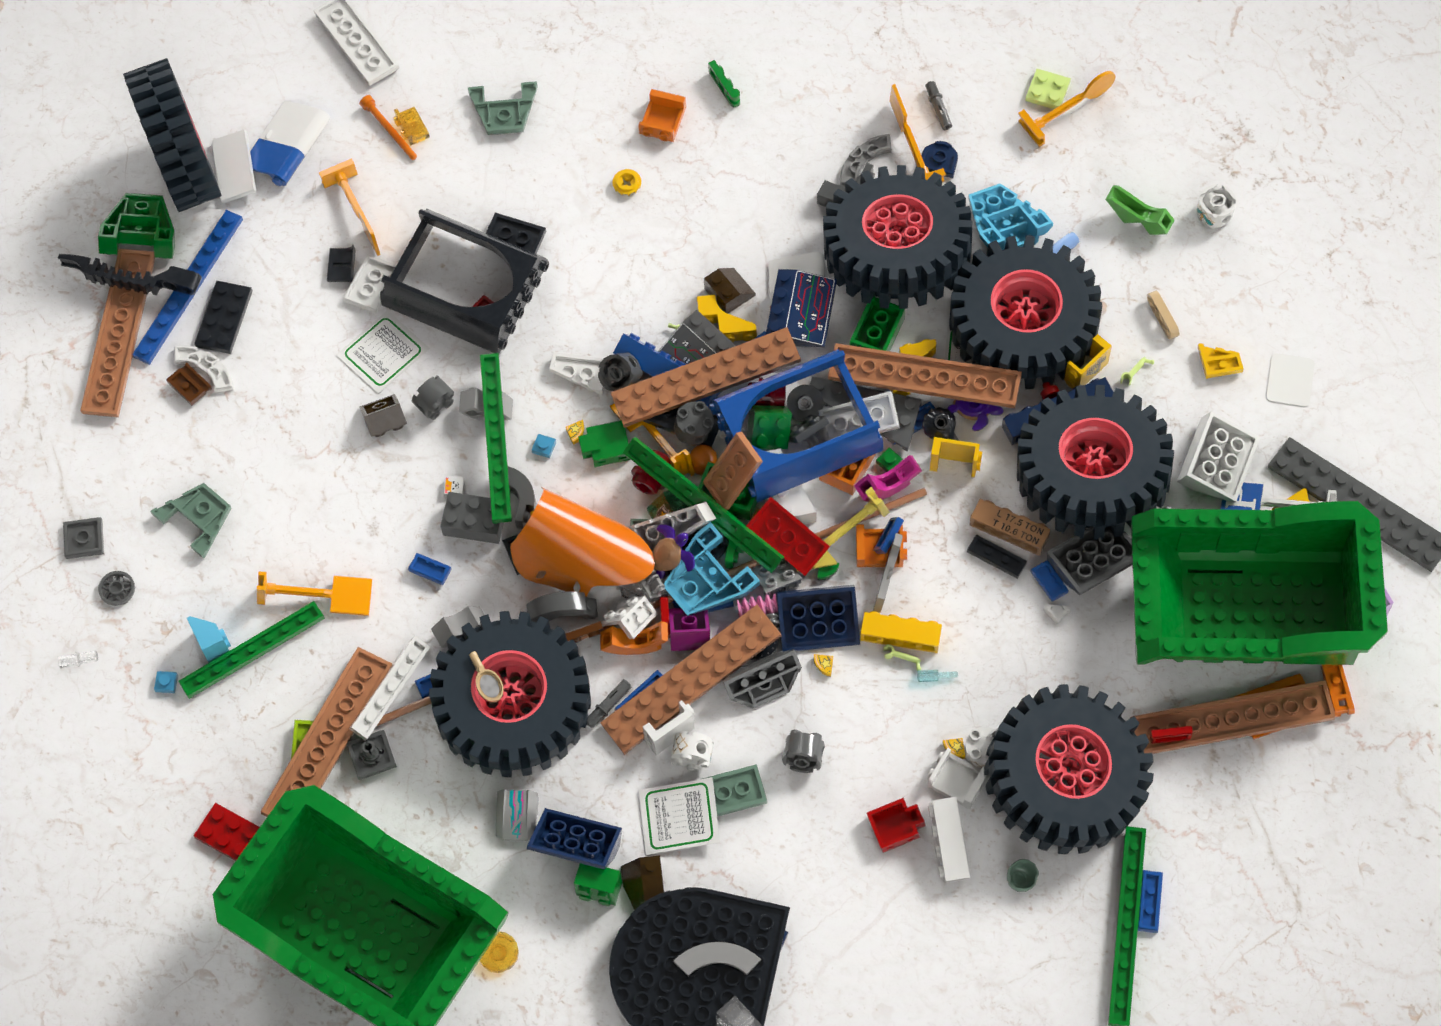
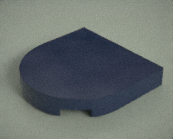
M935 141V143L926 146L921 156L929 172L944 168L946 173L944 177L954 178L958 153L952 145L945 141Z

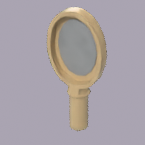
M476 651L470 653L469 656L478 672L476 676L478 693L488 702L499 701L504 691L500 677L494 671L484 668Z

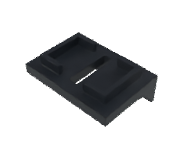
M354 245L349 248H330L327 282L353 281L356 253ZM334 264H350V266H333V265H334Z

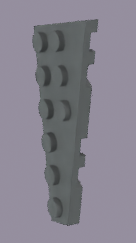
M812 376L810 385L821 392L825 406L833 407L851 402L842 382ZM856 386L862 399L885 393V391ZM892 393L900 428L880 433V435L908 452L922 399Z

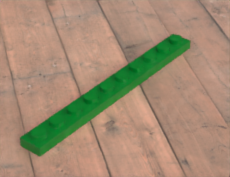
M499 353L480 355L491 512L492 522L496 524L512 522Z
M637 437L632 438L623 454L689 507L707 502L716 519L711 521L713 526L770 573L775 571L783 560V555Z
M1127 826L1125 829L1108 1019L1109 1026H1130L1146 828Z

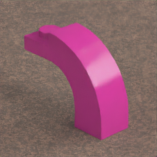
M909 455L884 474L877 476L867 474L854 487L863 501H870L865 493L870 487L875 491L878 498L883 500L911 484L910 481L922 472V469L914 457Z

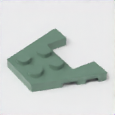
M537 81L521 83V99L486 102L484 86L468 87L470 98L487 134L524 132L538 85Z
M202 483L183 493V496L175 500H169L158 509L156 507L150 512L162 524H165L179 511L203 533L190 546L204 559L232 508L205 483Z

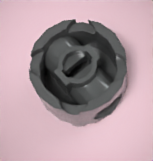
M628 352L609 355L600 362L598 367L600 368L598 372L599 381L609 391H616L638 383L643 374L638 360Z
M436 375L435 378L431 377L418 388L417 392L419 394L417 397L413 395L411 400L427 418L435 420L440 415L439 411L443 407L447 409L453 404L454 400L452 397L454 396V391Z
M704 402L686 403L677 412L673 427L674 433L683 443L686 442L692 446L700 445L709 437L714 424V417Z
M791 730L790 735L786 738V745L782 756L783 764L785 766L789 764L791 770L801 773H813L814 769L820 770L825 748L822 735Z

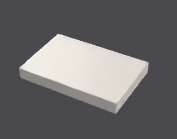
M367 254L344 295L343 301L377 314L382 305L380 299V292L384 289V283L381 282L383 275L390 277L396 265Z

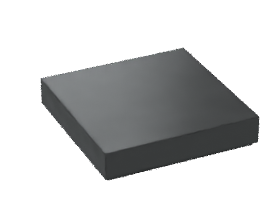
M101 517L63 522L64 557L66 559L104 554L103 521Z

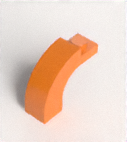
M661 621L649 628L643 629L634 639H629L622 629L612 626L600 632V651L619 655H640L662 649V644L668 641L667 623Z

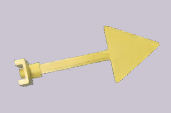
M872 487L865 491L870 501L864 505L861 511L823 540L825 543L831 546L875 511H878L883 517L890 513L883 500L878 498ZM826 551L812 569L836 565L837 562Z

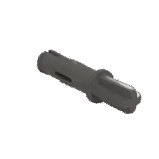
M928 81L925 87L929 95V102L934 107L942 129L948 130L952 127V123L943 103V96L939 93L936 83Z
M623 679L599 705L595 706L596 709L588 716L586 724L593 728L604 716L607 717L608 712L632 688L631 684Z

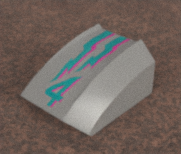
M506 789L497 791L496 837L501 840L512 841L530 840L537 826L539 801L537 792Z

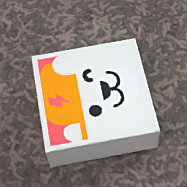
M445 477L444 497L448 496V492L464 494V477Z

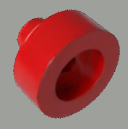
M1049 382L1042 385L1044 389L1040 392L1043 400L1048 397L1052 399L1057 396V392H1059L1057 385H1050Z

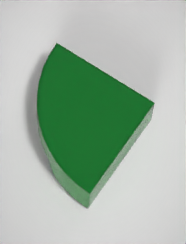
M839 563L819 568L817 580H826L834 575L839 569Z

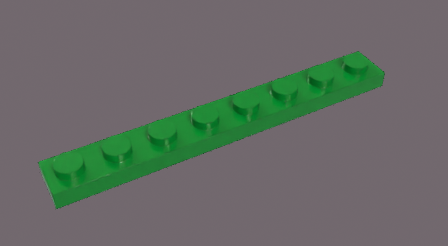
M315 601L178 682L190 699L325 619L324 615Z

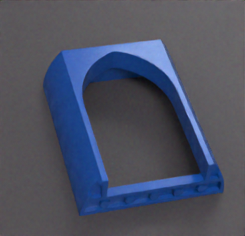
M837 349L714 399L709 404L711 413L713 415L716 414L718 418L717 425L719 430L724 431L726 435L724 439L728 446L735 434L741 432L744 419L752 406L768 393L833 366L863 427L804 451L790 454L770 453L752 445L763 461L748 482V491L752 498L755 497L757 502L883 451V438L878 432L880 424L878 420L873 421L844 362L845 353L843 350L839 351Z

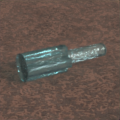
M938 669L917 671L918 682L938 681L939 678L958 677L957 671L938 672Z

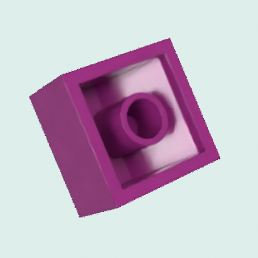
M681 608L669 609L671 651L697 650L710 640L708 609L689 616Z

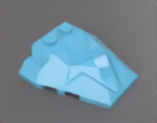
M997 184L968 195L979 237L987 247L989 243L997 240L1003 250L1006 238L1011 236L1016 237L1018 247H1024L1026 235L1035 236L1034 245H1036L1039 241V236L1045 235L1053 227V222L1041 209L1036 211L1030 207V202L1027 200L1022 202L1017 198L1018 194L1002 184Z

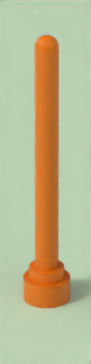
M370 95L364 96L359 102L360 106L364 110L370 111L410 159L415 160L417 158L416 153L375 107V100Z

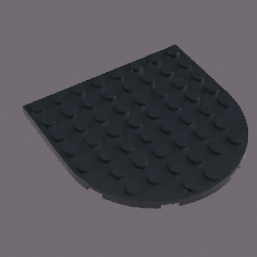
M699 887L669 890L648 899L630 914V917L620 928L611 950L609 962L610 985L621 1014L630 1026H764L790 907ZM711 942H726L741 946L753 952L761 959L748 975L735 967L715 963L701 967L687 976L673 963L685 951Z

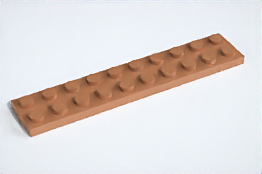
M119 249L115 263L116 274L121 269L124 276L127 271H131L133 278L136 272H141L142 279L146 271L151 272L152 275L155 262L154 252ZM116 285L109 288L80 410L82 414L119 417L132 362V354L134 353L147 294H144L143 291L138 293L134 289H131V291L126 290L125 287L119 289Z
M786 327L613 391L611 396L625 428L681 407L686 403L695 402L801 362V358Z
M835 343L834 351L839 349V351L843 350L845 353L844 362L855 384L1008 408L1016 407L1022 376L1021 371ZM834 366L831 367L828 380L841 382Z
M758 604L600 722L625 755L645 740L643 733L644 725L650 723L657 731L679 714L678 702L682 700L685 705L687 703L689 705L694 703L781 637V633Z
M357 647L261 810L262 815L268 817L285 791L311 785L322 789L347 743L354 734L349 728L393 666L392 663Z
M1324 680L1137 715L1134 717L1140 724L1134 733L1136 736L1146 734L1149 743L1144 749V753L1155 754L1335 720L1336 716L1327 683ZM1192 726L1193 733L1190 740L1151 743V730Z

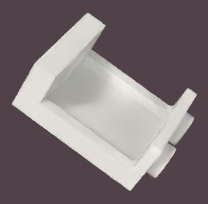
M682 700L678 702L680 715L656 731L650 723L643 726L645 742L655 755H658L674 743L676 733L688 731V734L695 729L694 710L688 703L685 705Z
M947 748L945 753L941 752L938 756L936 768H931L927 775L928 787L948 798L956 797L957 803L971 809L989 775H984V766L982 769H979L953 755L951 749Z

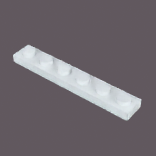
M417 636L411 638L349 728L363 740L369 738L430 646Z

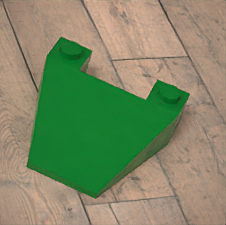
M125 193L100 225L98 233L99 254L117 255L120 244L154 246L155 258L173 259L175 232L163 195Z

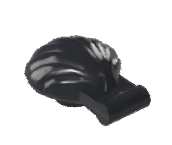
M938 407L930 409L924 415L922 427L925 435L930 439L934 440V437L959 441L954 433L956 418L950 410Z

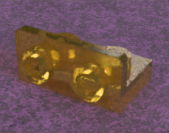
M415 107L400 113L397 108L394 109L395 116L393 120L397 127H401L400 133L404 141L408 140L410 146L430 137Z

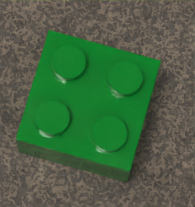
M753 405L749 410L746 435L750 444L758 449H788L792 418L791 411L787 406Z
M580 863L574 880L576 895L579 896V899L584 901L595 900L603 906H616L622 886L620 871L611 868L604 870Z

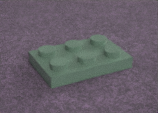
M757 764L710 776L713 778L717 817L767 804Z

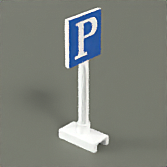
M1243 482L1237 501L1233 503L1222 499L1221 509L1260 510L1261 506L1281 508L1317 502L1263 498L1264 484ZM1328 490L1326 502L1337 501L1336 490Z

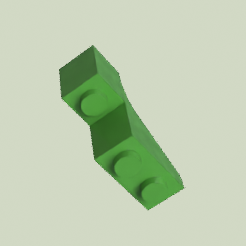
M1113 185L1105 199L1123 223H1141L1150 235L1168 234L1175 221L1166 208L1149 206L1118 185Z

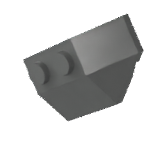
M792 649L771 654L733 672L722 682L730 700L756 708L789 693L802 667L795 650Z

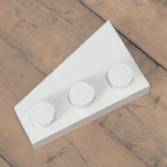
M553 352L550 372L600 395L603 394L604 387L598 378L600 369L598 367L604 358Z

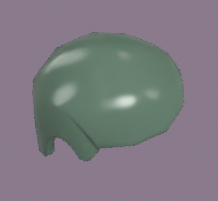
M1020 859L1014 862L1007 872L1008 885L1017 892H1027L1036 885L1039 875L1036 865L1028 859Z

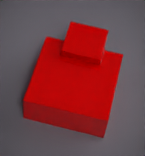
M904 797L866 813L882 853L920 838L917 830L926 826L918 805L915 804L907 807Z

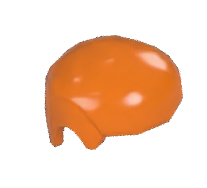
M697 445L690 452L694 473L703 475L708 462L715 464L718 460L715 450L707 445Z

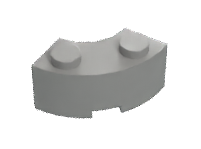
M469 388V390L461 391L459 412L474 419H478L480 416L484 417L483 391L478 388ZM502 392L504 421L511 420L513 399Z
M467 606L457 614L443 617L431 630L441 648L447 647L446 641L452 635L458 639L463 636L461 627L465 624L470 623L473 628L479 627V617L483 616L484 613L480 607Z

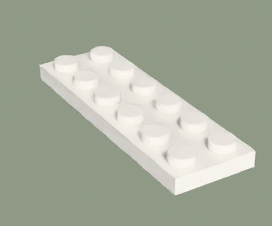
M330 0L314 9V14L369 86L400 69L399 64L349 0Z

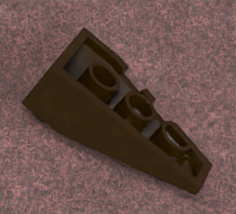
M660 855L640 857L621 866L623 888L634 910L648 899L664 892Z

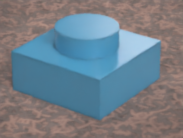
M538 434L532 448V453L550 458L556 445V439Z
M157 671L155 692L175 693L178 679L177 672Z

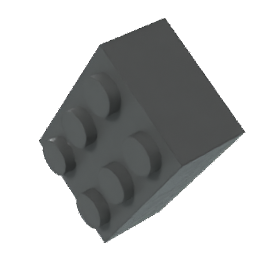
M448 492L440 525L443 536L499 544L504 523L493 524L491 498Z

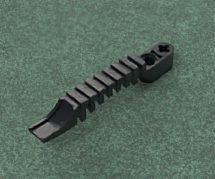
M59 254L58 256L61 266L80 270L85 275L86 280H91L92 283L96 284V282H99L100 285L104 286L106 283L110 287L116 285L119 289L125 287L126 290L131 291V289H134L138 293L143 291L147 295L149 292H152L153 295L157 296L162 288L194 295L202 279L201 275L194 271L170 266L167 271L154 277L151 276V272L146 271L143 279L141 272H136L133 278L131 271H127L124 276L121 269L118 270L117 274L115 267L111 266L108 270L107 263H102L101 265L99 258H95L93 264H89L91 261L89 257L71 254Z

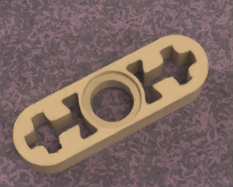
M1156 290L1148 293L1147 301L1167 338L1173 339L1180 335L1178 326L1159 292Z

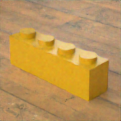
M875 611L864 612L860 641L883 645L890 644L896 647L938 653L942 624H938L936 621H919L917 618L912 617L908 619L900 618L894 614L888 616L880 615V613Z

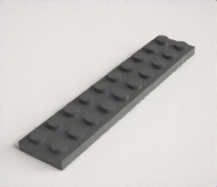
M1291 437L1287 439L1268 464L1269 469L1300 489L1306 488L1307 493L1319 501L1326 502L1328 490H1336L1337 501H1358L1380 520L1381 540L1428 571L1432 572L1440 562L1441 533Z

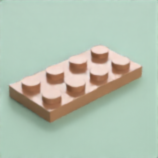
M743 432L735 434L703 481L716 502L726 510L730 509L763 462Z

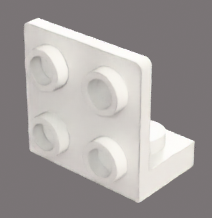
M633 596L617 601L616 607L603 616L604 619L601 623L602 626L619 624L628 638L634 639L658 613L645 596Z

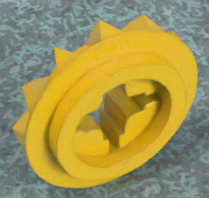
M621 170L613 177V187L621 195L627 194L630 196L631 193H636L641 188V177L634 170ZM624 181H630L631 186L624 185Z

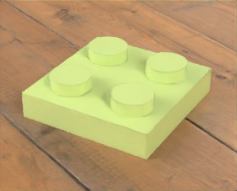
M1036 69L1025 101L1055 109L1062 105L1071 78Z

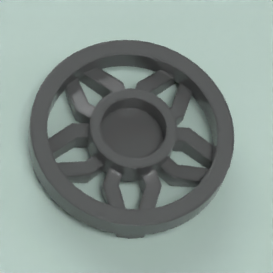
M113 571L101 579L98 592L105 603L118 606L128 603L135 592V583L128 573ZM115 576L113 581H106L110 577ZM123 576L127 577L130 582H124ZM102 588L107 591L105 596H103Z

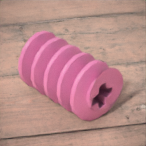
M773 594L772 600L769 595H765L764 601L761 596L757 597L756 602L753 596L750 597L749 602H747L745 597L742 598L741 603L737 599L739 617L757 604L765 614H776L778 612L776 594Z

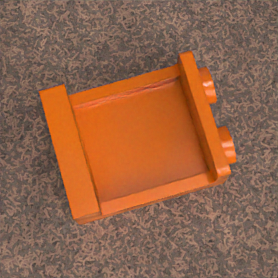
M651 89L647 110L642 122H639V134L646 137L659 138L662 141L674 142L686 109V97Z
M864 524L856 525L857 567L886 566L891 546L886 554H878L874 551V547L884 529H864ZM901 525L898 534H901L903 538L894 567H903L904 560H907V549H903V542H907V531H903V525Z

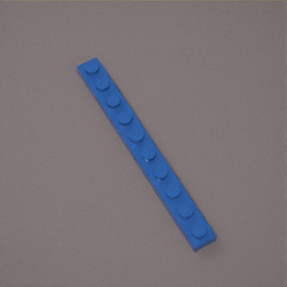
M226 210L187 269L198 273L202 277L197 291L243 221L242 216ZM177 291L172 292L132 354L135 359L149 365L151 364L194 295Z

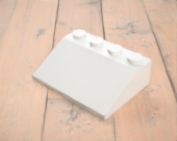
M1210 411L1200 419L1177 482L1193 491L1235 503L1260 437Z

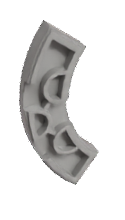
M890 134L870 138L867 142L857 146L849 154L841 170L840 185H845V182L851 178L856 181L863 167L873 158L885 153H891Z
M898 533L895 534L873 611L881 613L891 574L901 547L903 536Z
M711 942L685 951L673 963L687 976L701 967L715 963L735 967L748 975L761 959L753 952L741 946L726 942Z

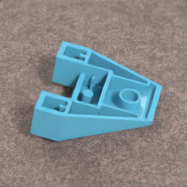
M711 522L694 535L685 551L691 552L694 556V569L688 572L684 562L681 560L680 564L672 570L664 583L665 590L687 616L746 597L760 585V580L748 566L731 578L712 556L710 551L723 541V536Z

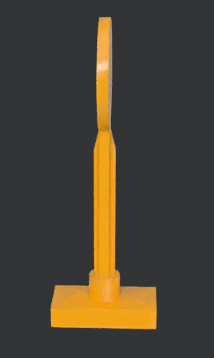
M1112 71L1099 74L1087 85L1084 92L1074 96L1034 121L1023 109L1018 113L1021 117L1018 122L1038 147L1045 144V134L1041 131L1045 124L1074 107L1086 97L1094 99L1105 93L1114 83L1116 76Z

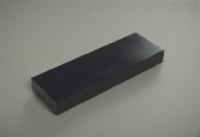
M977 534L967 549V553L1017 579L1027 564V560Z

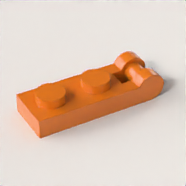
M1321 665V671L1327 683L1335 716L1339 717L1344 713L1348 715L1354 714L1355 708L1343 666ZM1339 701H1344L1345 705L1340 706Z

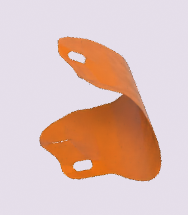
M541 487L543 489L542 496L530 519L510 546L513 564L522 577L565 592H575L574 585L578 582L580 585L579 592L585 593V597H587L589 591L594 586H619L637 583L648 577L655 566L653 552L647 543L633 530ZM540 571H546L543 578H536Z

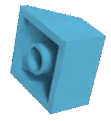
M191 616L187 617L208 663L229 651L228 648L231 645L223 628L219 630L216 623Z

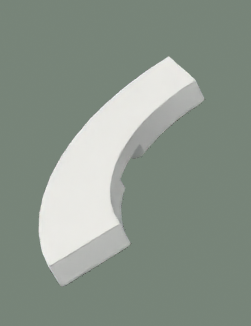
M174 346L176 365H185L187 362L190 366L204 371L212 380L215 393L234 390L227 368L214 354L198 349L195 346Z

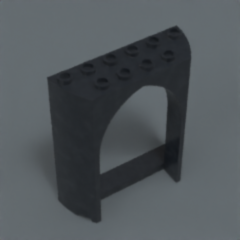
M427 208L426 210L420 209L418 214L421 222L390 277L385 275L382 277L381 282L384 283V289L380 292L382 306L490 352L500 354L501 350H504L507 346L509 335L514 333L518 318H522L525 305L531 301L532 292L535 287L539 286L543 272L547 271L549 261L543 256ZM433 226L493 251L507 263L513 275V289L507 296L492 304L479 307L455 305L402 282Z

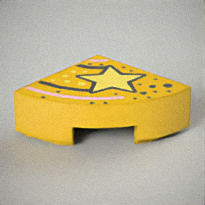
M583 420L565 427L572 444L578 443V436L583 435L585 429Z
M814 654L815 666L822 674L831 677L833 656Z
M963 738L943 740L942 743L945 750L949 748L953 755L965 759Z

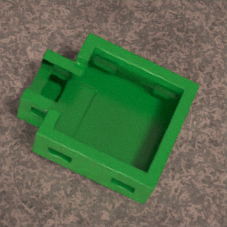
M621 420L586 427L587 434L578 436L583 459L592 458L594 467L631 460L623 454L628 446V439Z

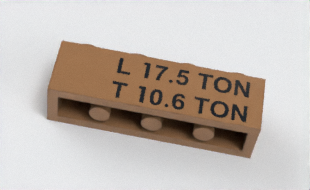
M982 499L978 501L970 517L969 524L976 529L1038 556L1041 555L1051 530L1042 523L1037 524L1030 521L1026 516H1019L1008 508L998 507L992 501Z

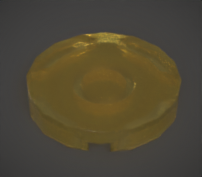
M498 932L480 959L483 967L494 973H501L511 969L518 960L519 950L517 942L511 935L505 932Z

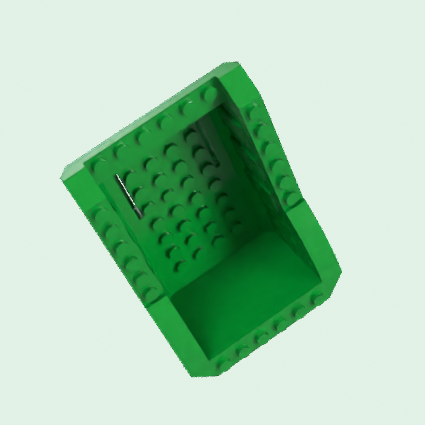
M1358 501L1307 503L1275 508L1274 510L1151 509L1132 516L1131 542L1135 655L1137 665H1145L1161 659H1173L1176 662L1202 660L1203 663L1242 661L1243 663L1263 664L1264 661L1283 662V664L1354 665L1359 653H1368L1388 632L1380 520Z
M315 785L285 791L212 894L216 919L220 926L265 954L303 982L374 1026H437L504 925L509 914L507 910L489 895L390 837L362 815ZM349 968L350 970L354 971L355 973H357L358 975L362 976V977L365 978L366 980L370 981L371 983L375 984V985L378 986L379 988H381V989H383L384 991L388 992V993L391 994L393 997H390V996L387 995L386 993H384V992H382L381 990L377 989L376 987H374L373 985H371V984H369L368 982L364 981L363 979H361L360 977H358V976H356L355 974L351 973L350 971L347 972V969Z

